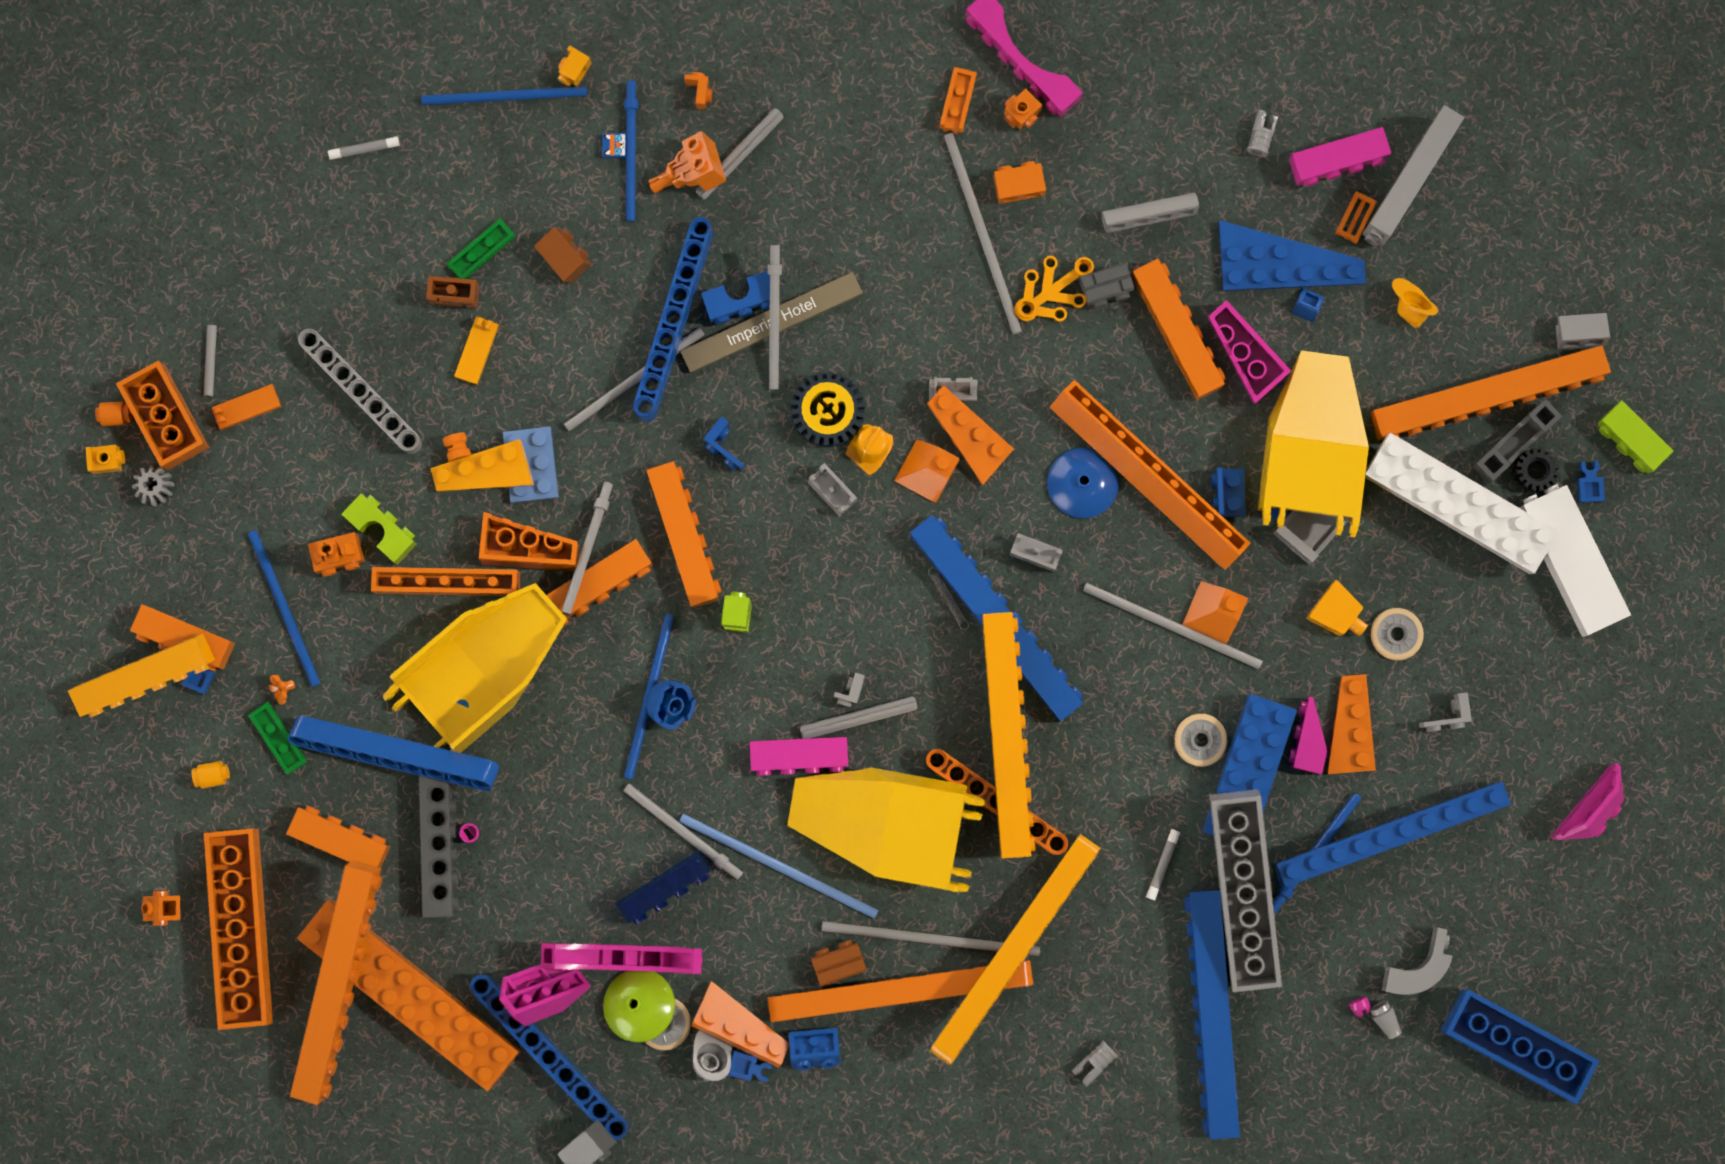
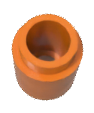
M124 401L103 402L99 404V408L95 409L96 421L100 422L101 426L126 425L133 420V415Z

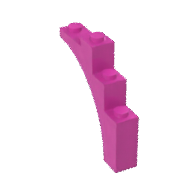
M542 943L541 968L701 974L702 949L586 943Z

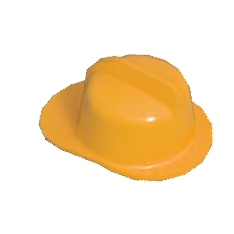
M1403 278L1393 280L1392 288L1399 297L1397 312L1411 326L1418 328L1426 321L1429 315L1433 316L1438 313V308L1426 297L1420 288Z
M865 424L854 436L845 454L868 475H871L881 467L891 451L893 436L883 431L880 427Z

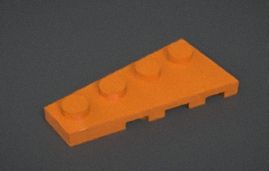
M944 385L926 403L943 429L946 430L968 466L973 470L981 485H983L1014 448Z
M1366 674L1341 676L1326 775L1376 771Z
M712 981L709 983L691 1026L779 1068L782 1065L790 1043Z

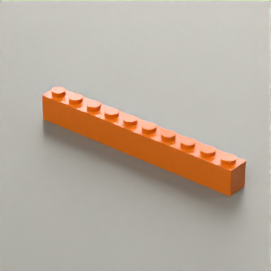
M1603 345L1379 408L1373 410L1370 416L1378 441L1385 439L1389 433L1397 437L1404 433H1408V436L1422 433V428L1430 426L1431 430L1444 427L1446 421L1453 420L1454 423L1468 420L1467 415L1476 413L1477 417L1491 413L1490 409L1499 407L1500 410L1511 408L1514 406L1513 402L1522 400L1523 404L1537 400L1536 396L1544 394L1545 397H1551L1559 394V389L1567 387L1568 391L1581 388V383L1590 381L1591 385L1605 381L1604 377L1611 373Z
M1074 380L1049 407L1224 570L1251 544L1077 381Z
M356 860L345 865L290 1097L318 1105L324 1099H327L331 1093L332 1085L329 1083L331 1076L335 1074L338 1063L335 1059L343 1044V1039H341L342 1030L346 1028L349 1019L346 1013L354 999L352 988L359 978L360 970L357 968L359 961L362 960L365 953L363 943L371 929V924L368 922L370 914L372 915L376 908L377 902L374 900V897L382 883V877H380L381 868Z

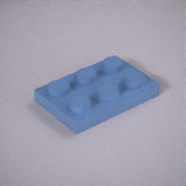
M551 427L503 432L504 444L518 439L522 440L534 486L510 487V503L559 498Z

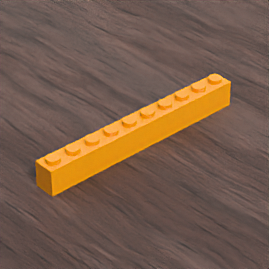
M1012 612L983 614L1000 857L1031 856V851H1035L1034 836L1030 837L1029 827H1033V814L1028 812L1027 802H1031V789L1026 788L1025 778H1029L1030 775L1029 764L1024 763L1023 755L1028 753L1027 739H1022V729H1026L1025 714L1020 715V705H1024L1023 690H1018V681L1022 680L1021 666L1016 665V657L1020 656L1019 642H1015L1014 632H1018V620L1013 618Z

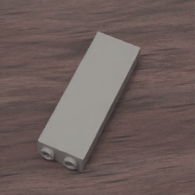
M1445 105L1441 108L1363 231L1362 235L1366 237L1365 240L1373 246H1383L1389 239L1465 117Z

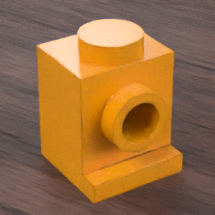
M569 45L567 48L569 56H565L558 66L560 75L557 79L566 86L572 84L577 87L592 63L590 57Z
M119 446L85 447L87 469L89 472L99 474L122 471V464H125V454L123 450H120ZM107 454V461L102 462V455Z

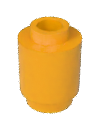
M222 761L201 764L197 768L192 769V780L196 788L201 787L204 789L225 785L226 779L230 778L228 765H224Z

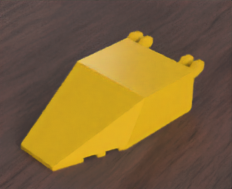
M1308 351L1300 352L1268 420L1257 511H1262L1263 525H1269L1271 508H1278V527H1283L1285 510L1336 516L1335 535H1341L1343 531V518H1349L1350 520L1347 523H1351L1349 528L1350 537H1356L1360 524L1369 446L1349 357Z
M536 583L512 592L496 601L488 602L484 606L466 611L390 675L394 683L385 692L383 699L385 701L392 699L401 689L406 695L398 700L392 709L396 712L411 700L443 737L433 747L443 748L448 743L451 748L450 751L461 753L514 708L565 625L567 618ZM461 699L466 700L469 703V708L456 702Z
M871 767L864 768L863 770L796 778L787 826L876 877L953 892H966L969 889V885L950 881L951 874L971 877L972 873L968 869L953 867L961 818L981 820L982 814L963 810L964 802L975 806H983L985 800L966 793L967 786L964 784Z

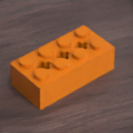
M159 360L116 383L160 467L168 471L210 448L167 367ZM154 391L155 395L152 399H150V393ZM165 412L167 413L166 417L163 420L159 419L162 417L161 413ZM176 432L178 436H176L177 438L173 441L171 440V438H174L172 434Z

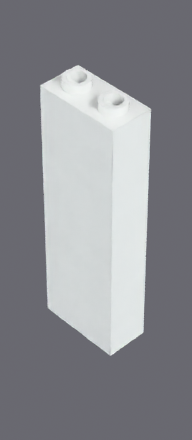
M1558 484L1544 490L1546 495L1540 498L1535 494L1524 499L1525 505L1519 507L1520 509L1559 531V534L1545 555L1544 561L1581 636H1588L1630 616L1631 614L1568 486L1565 485L1559 488Z

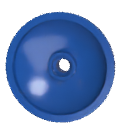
M1081 447L1064 452L1054 461L1048 473L1047 488L1052 502L1061 512L1074 518L1087 519L1102 514L1112 505L1118 493L1119 478L1116 469L1095 449ZM1081 477H1086L1089 482L1087 485H1083L1080 483Z

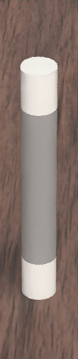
M397 136L328 150L330 160L396 147L400 146L399 138Z
M1171 829L1146 895L1147 898L1154 901L1180 832Z

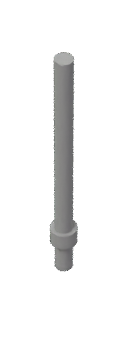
M770 245V264H768V274H770L769 389H779L780 274H782V265L780 264V245Z
M604 482L600 496L595 500L593 506L595 511L561 613L563 615L570 616L603 514L608 510L610 504L608 499L613 484L609 482Z
M631 784L626 786L624 789L626 794L714 862L713 865L718 869H724L736 880L742 876L743 872L729 862V858L726 855L716 852Z

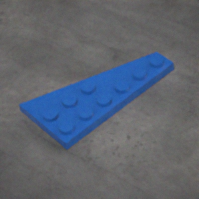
M1221 220L1218 222L1223 291L1366 284L1363 259Z

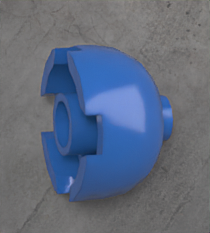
M664 680L656 684L647 696L646 706L649 716L656 724L664 728L678 729V725L682 724L685 720H690L695 710L696 699L692 696L691 688L677 680Z

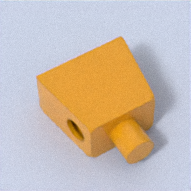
M1337 580L1331 583L1306 617L1307 620L1338 636L1344 635L1348 629L1361 636L1368 626L1357 617L1362 611L1363 606Z

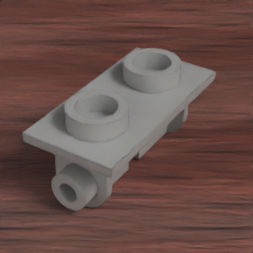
M934 377V379H929V400L944 385L961 401H977V379H973V377L956 378V381H951V378Z

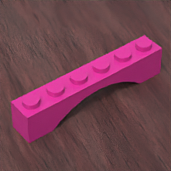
M976 0L966 9V22L974 30L978 28L983 34L981 37L984 42L990 47L993 45L999 51L997 53L999 58L1006 64L1009 62L1015 68L1013 70L1015 75L1021 81L1025 79L1031 85L1029 87L1030 91L1037 98L1041 96L1047 102L1045 106L1053 115L1057 113L1062 117L1082 99L1083 92L1068 76L1042 70L1028 61L1018 51L1007 32L1003 7L997 0Z

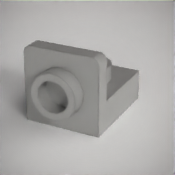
M855 673L854 678L849 677L846 686L849 696L834 692L833 697L838 699L837 704L851 707L852 703H858L865 675Z

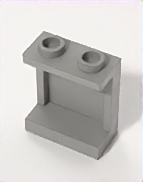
M1292 511L1284 520L1283 527H1278L1273 534L1310 565L1334 538L1337 517ZM1343 518V526L1350 520L1349 518Z

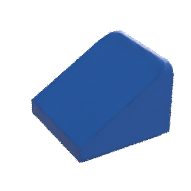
M1302 288L1292 314L1313 323L1319 313L1324 297Z

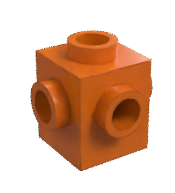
M1024 89L1018 96L1014 94L1005 103L1007 106L1004 112L1005 120L1013 128L1017 127L1020 131L1025 126L1029 128L1038 119L1037 115L1041 112L1042 104L1027 89Z
M153 891V896L143 897L141 907L143 921H153V926L168 925V920H180V896H168V891Z

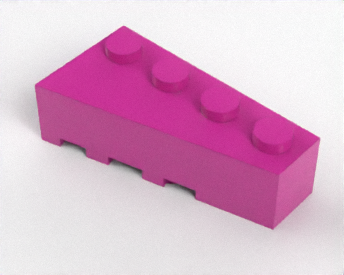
M1227 300L1209 315L1208 321L1255 405L1281 382L1291 370Z

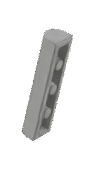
M1194 192L1102 211L1104 229L1106 233L1196 215L1199 202Z

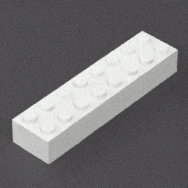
M1392 433L1386 435L1366 469V479L1528 574H1535L1559 534L1558 530Z

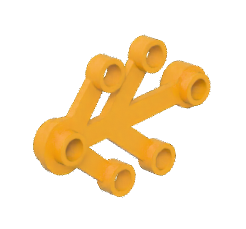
M1047 256L1043 263L1045 271L1042 291L1035 298H1033L1034 284L1038 281L1039 275L1037 271L1032 269L1025 273L1024 298L1020 299L1015 305L1016 316L1022 321H1031L1036 316L1053 318L1056 322H1063L1067 317V311L1064 308L1050 309L1040 307V305L1046 301L1071 304L1078 309L1084 307L1086 298L1083 294L1077 293L1072 295L1058 292L1079 277L1091 274L1094 269L1092 260L1087 257L1079 258L1074 265V269L1052 285L1054 270L1057 267L1058 261L1054 256ZM1051 259L1055 262V265L1048 267L1046 261ZM1082 264L1086 265L1088 271L1081 272L1079 266ZM1029 273L1035 274L1036 279L1034 281L1027 279ZM1076 297H1081L1083 299V303L1081 305H1077L1074 302V299ZM1024 306H1029L1031 308V312L1025 314L1023 313L1022 308ZM1062 311L1064 317L1059 319L1055 316V313Z

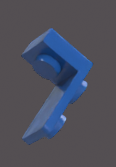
M721 416L703 438L705 443H707L705 448L715 456L719 453L726 458L724 463L735 471L738 468L742 471L745 468L744 464L716 443L718 440L722 442L730 433L728 429L730 426L729 422Z

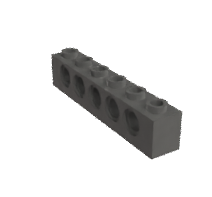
M419 776L422 917L455 916V911H459V897L454 895V887H458L459 882L458 872H454V862L458 861V850L453 848V838H457V824L452 821V814H456L457 810L456 799H452V789L456 788V784ZM437 788H441L444 792V797L439 802H436L432 796L433 791ZM438 812H441L445 817L444 823L441 826H436L433 822V817ZM439 836L445 840V847L440 851L434 847V840ZM438 861H443L446 865V870L442 875L437 874L434 870V866ZM439 885L444 886L447 891L443 899H438L435 895V890Z

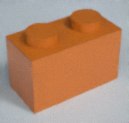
M1034 161L1022 163L1021 167L1002 166L998 168V171H994L993 178L998 204L1045 196L1046 186L1041 163L1035 164Z

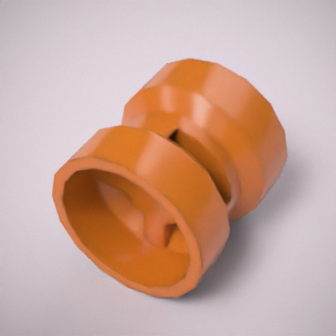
M455 433L442 439L444 446L448 448V462L471 455L470 449L466 446V433Z

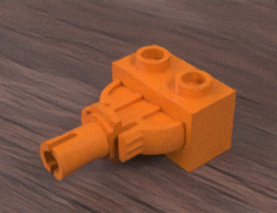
M702 131L681 141L683 149L677 153L673 161L667 163L666 172L649 179L650 188L655 194L671 185H674L677 189L684 185H699L705 191H708L726 182L715 142Z
M355 532L308 544L314 572L317 574L322 573V577L334 575L336 570L345 568L346 571L360 568L359 564L365 562L359 535Z

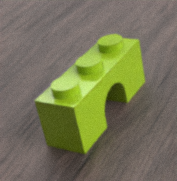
M361 493L342 515L362 533L370 525H382L385 532L384 538L376 547L398 565L417 545L412 540L415 535L406 527L400 529L395 524L398 519L388 510L383 513L378 508L380 503L371 495L366 497Z
M731 592V596L725 595L722 626L725 631L749 633L752 603L750 598H746L745 593Z

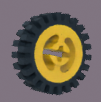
M832 372L816 373L815 376H809L806 381H802L794 392L791 401L792 422L800 436L808 440L812 445L816 444L818 447L823 448L824 446L832 448L836 445H843L857 434L863 423L865 414L863 395L858 390V386L853 384L848 377H843L842 374H832ZM822 394L835 395V398H823L822 402L827 407L833 406L832 413L836 417L839 410L838 406L840 404L846 405L845 415L842 420L832 426L821 425V421L831 422L833 417L828 412L823 414L824 408L820 403L817 405V414L812 415L810 406L814 399Z

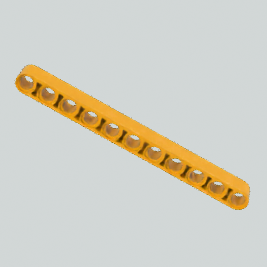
M1079 835L930 1049L931 1053L948 1065L954 1062L1101 849L1099 846L1083 835Z

